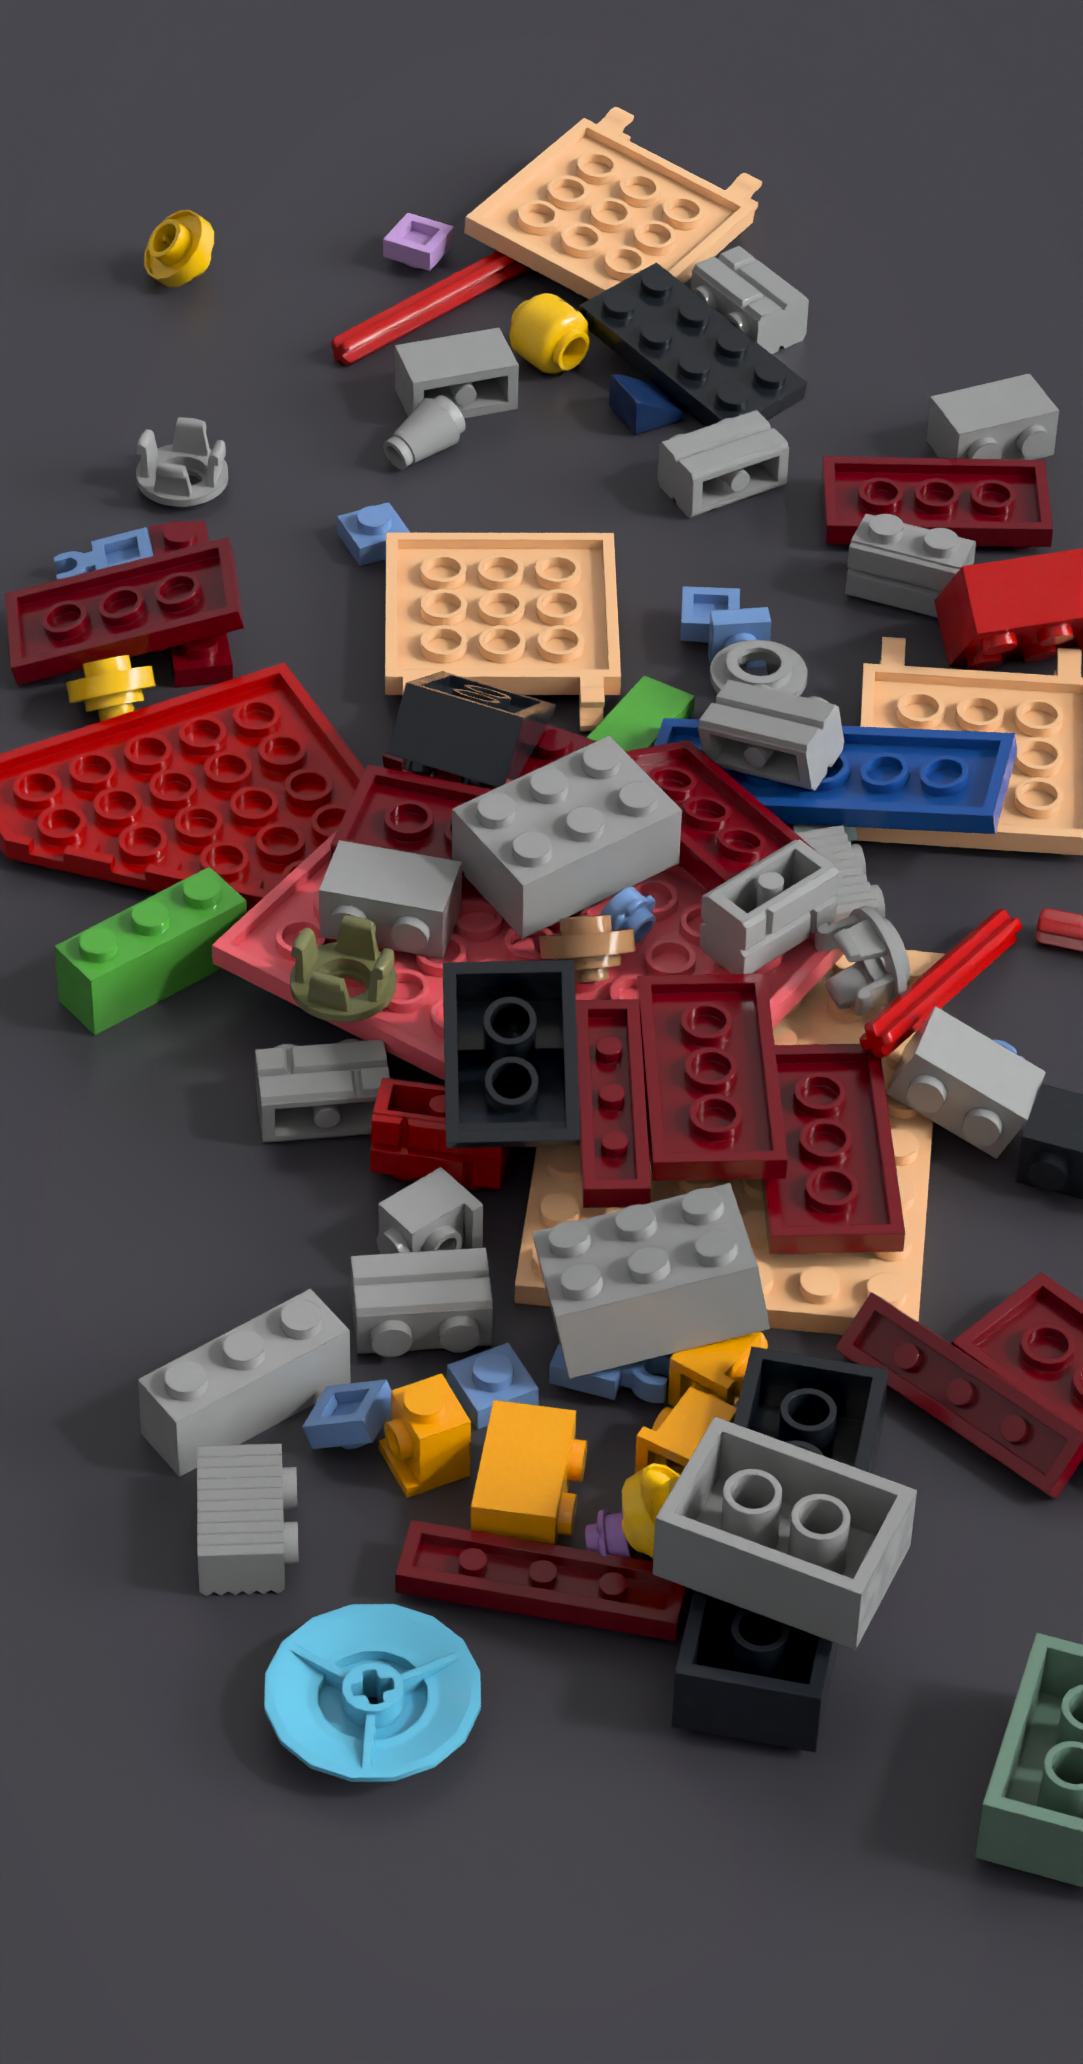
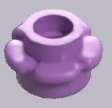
M608 1509L598 1512L597 1523L586 1525L587 1550L600 1552L602 1556L612 1554L638 1559V1551L628 1543L622 1530L623 1512L611 1514Z

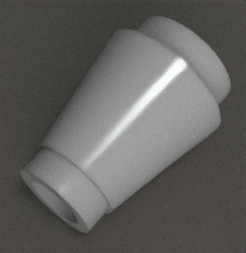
M438 395L434 399L425 398L391 435L390 439L384 442V453L395 467L404 470L409 465H413L457 444L460 434L466 428L464 417L459 408L443 395Z

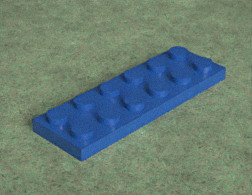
M663 718L654 746L690 740L702 751L698 730L699 720ZM842 726L845 742L843 751L833 766L827 767V774L815 791L739 773L735 770L723 769L785 824L843 825V827L996 834L1017 755L1015 733Z

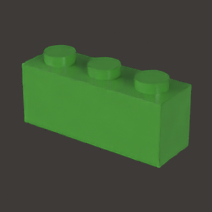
M208 867L55 945L59 1002L90 1032L97 1035L223 969L213 964L212 945L247 913L246 900Z

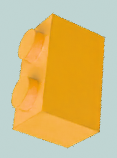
M493 1400L471 1503L472 1531L558 1545L559 1535L572 1536L576 1516L577 1494L568 1493L570 1481L582 1482L587 1456V1441L575 1439L576 1410Z

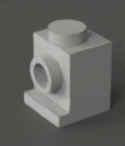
M442 1167L378 1203L379 1235L377 1236V1246L380 1254L483 1248V1204Z

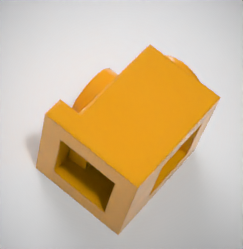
M760 1331L674 1353L670 1357L668 1404L675 1407L691 1386L699 1391L714 1394L733 1406L740 1397L751 1346L768 1348V1343L763 1333Z
M441 1373L391 1390V1421L384 1424L385 1438L379 1440V1451L406 1498L469 1477L471 1465V1421L443 1374Z
M690 1386L673 1409L665 1407L660 1412L652 1430L643 1426L637 1434L635 1473L656 1463L666 1465L681 1475L713 1418L717 1417L734 1423L737 1407L724 1402L714 1394L702 1392Z

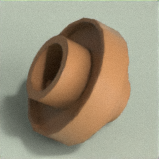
M611 914L559 919L561 934L539 937L541 959L574 960L575 982L610 979L609 967L621 965L620 953L635 951L634 929H617V931H612Z

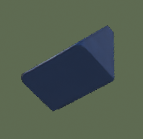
M620 374L610 376L609 406L635 435L683 420V412L654 383Z

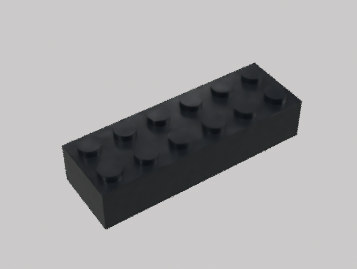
M751 1346L734 1424L873 1474L883 1426L889 1369ZM694 1590L675 1670L671 1727L816 1752L838 1644Z

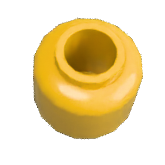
M543 293L534 296L530 300L522 302L512 314L509 332L511 347L519 356L541 372L556 374L573 369L585 357L590 344L588 321L578 310L557 295Z

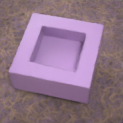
M407 213L383 239V257L405 263L409 267L430 271L454 245V226Z

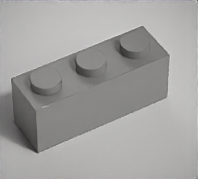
M309 1289L139 1378L138 1393L141 1434L174 1472L181 1477L197 1468V1446L240 1445L316 1404L326 1386L350 1384V1330Z

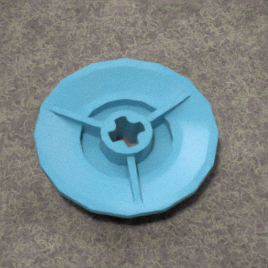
M351 1604L312 1617L282 1641L265 1672L264 1712L280 1744L309 1768L350 1782L397 1781L436 1767L465 1743L481 1711L480 1670L464 1640L435 1617L396 1604ZM368 1697H376L379 1704H369Z

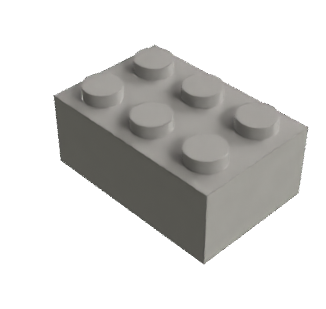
M607 736L453 808L452 860L462 862L464 876L523 939L559 922L561 918H567L619 893L627 887H631L679 864L682 810L610 736Z
M730 1183L712 1188L696 1189L688 1194L643 1205H631L619 1211L579 1221H567L555 1227L532 1232L547 1299L569 1379L770 1329L758 1264Z
M714 1417L655 1518L652 1574L856 1650L911 1546L917 1490Z

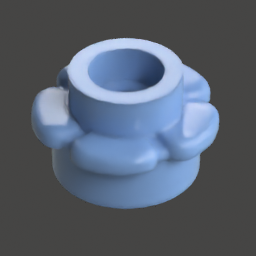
M631 886L617 893L606 904L600 915L611 914L612 931H617V929H634L636 944L651 931L656 923V917L651 913L654 910L656 901L651 895L647 897L642 896Z

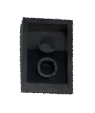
M440 671L406 682L387 754L403 758L401 768L423 776L437 777L438 770L461 776L460 783L493 790L519 777L553 716L555 704Z
M574 960L443 962L446 1148L580 1146Z

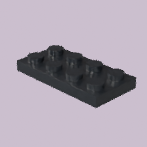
M657 262L580 305L579 312L588 321L590 332L706 426L716 424L725 418H734L755 410L766 420H769L804 399L807 387L805 380Z

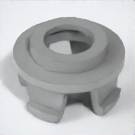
M178 417L173 444L157 448L154 432L149 429L143 431L138 439L136 454L141 455V460L136 468V481L139 490L147 498L163 505L188 507L208 502L223 492L229 478L228 466L224 460L226 455L225 442L217 440L213 449L209 448L205 421ZM188 475L197 477L201 482L191 485Z
M746 640L733 643L716 654L710 666V681L717 694L729 679L750 685L765 684L776 691L800 696L807 684L808 671L804 660L791 648L767 640ZM747 662H766L768 675L756 676L746 673Z
M861 906L852 910L849 917L832 925L826 922L817 928L814 946L818 951L822 952L840 948L848 962H856L829 978L825 983L831 998L839 1009L850 1008L852 1004H855V1015H867L873 1008L886 1007L899 994L907 990V983L910 980V965L903 941L892 923L885 917H881L872 907Z

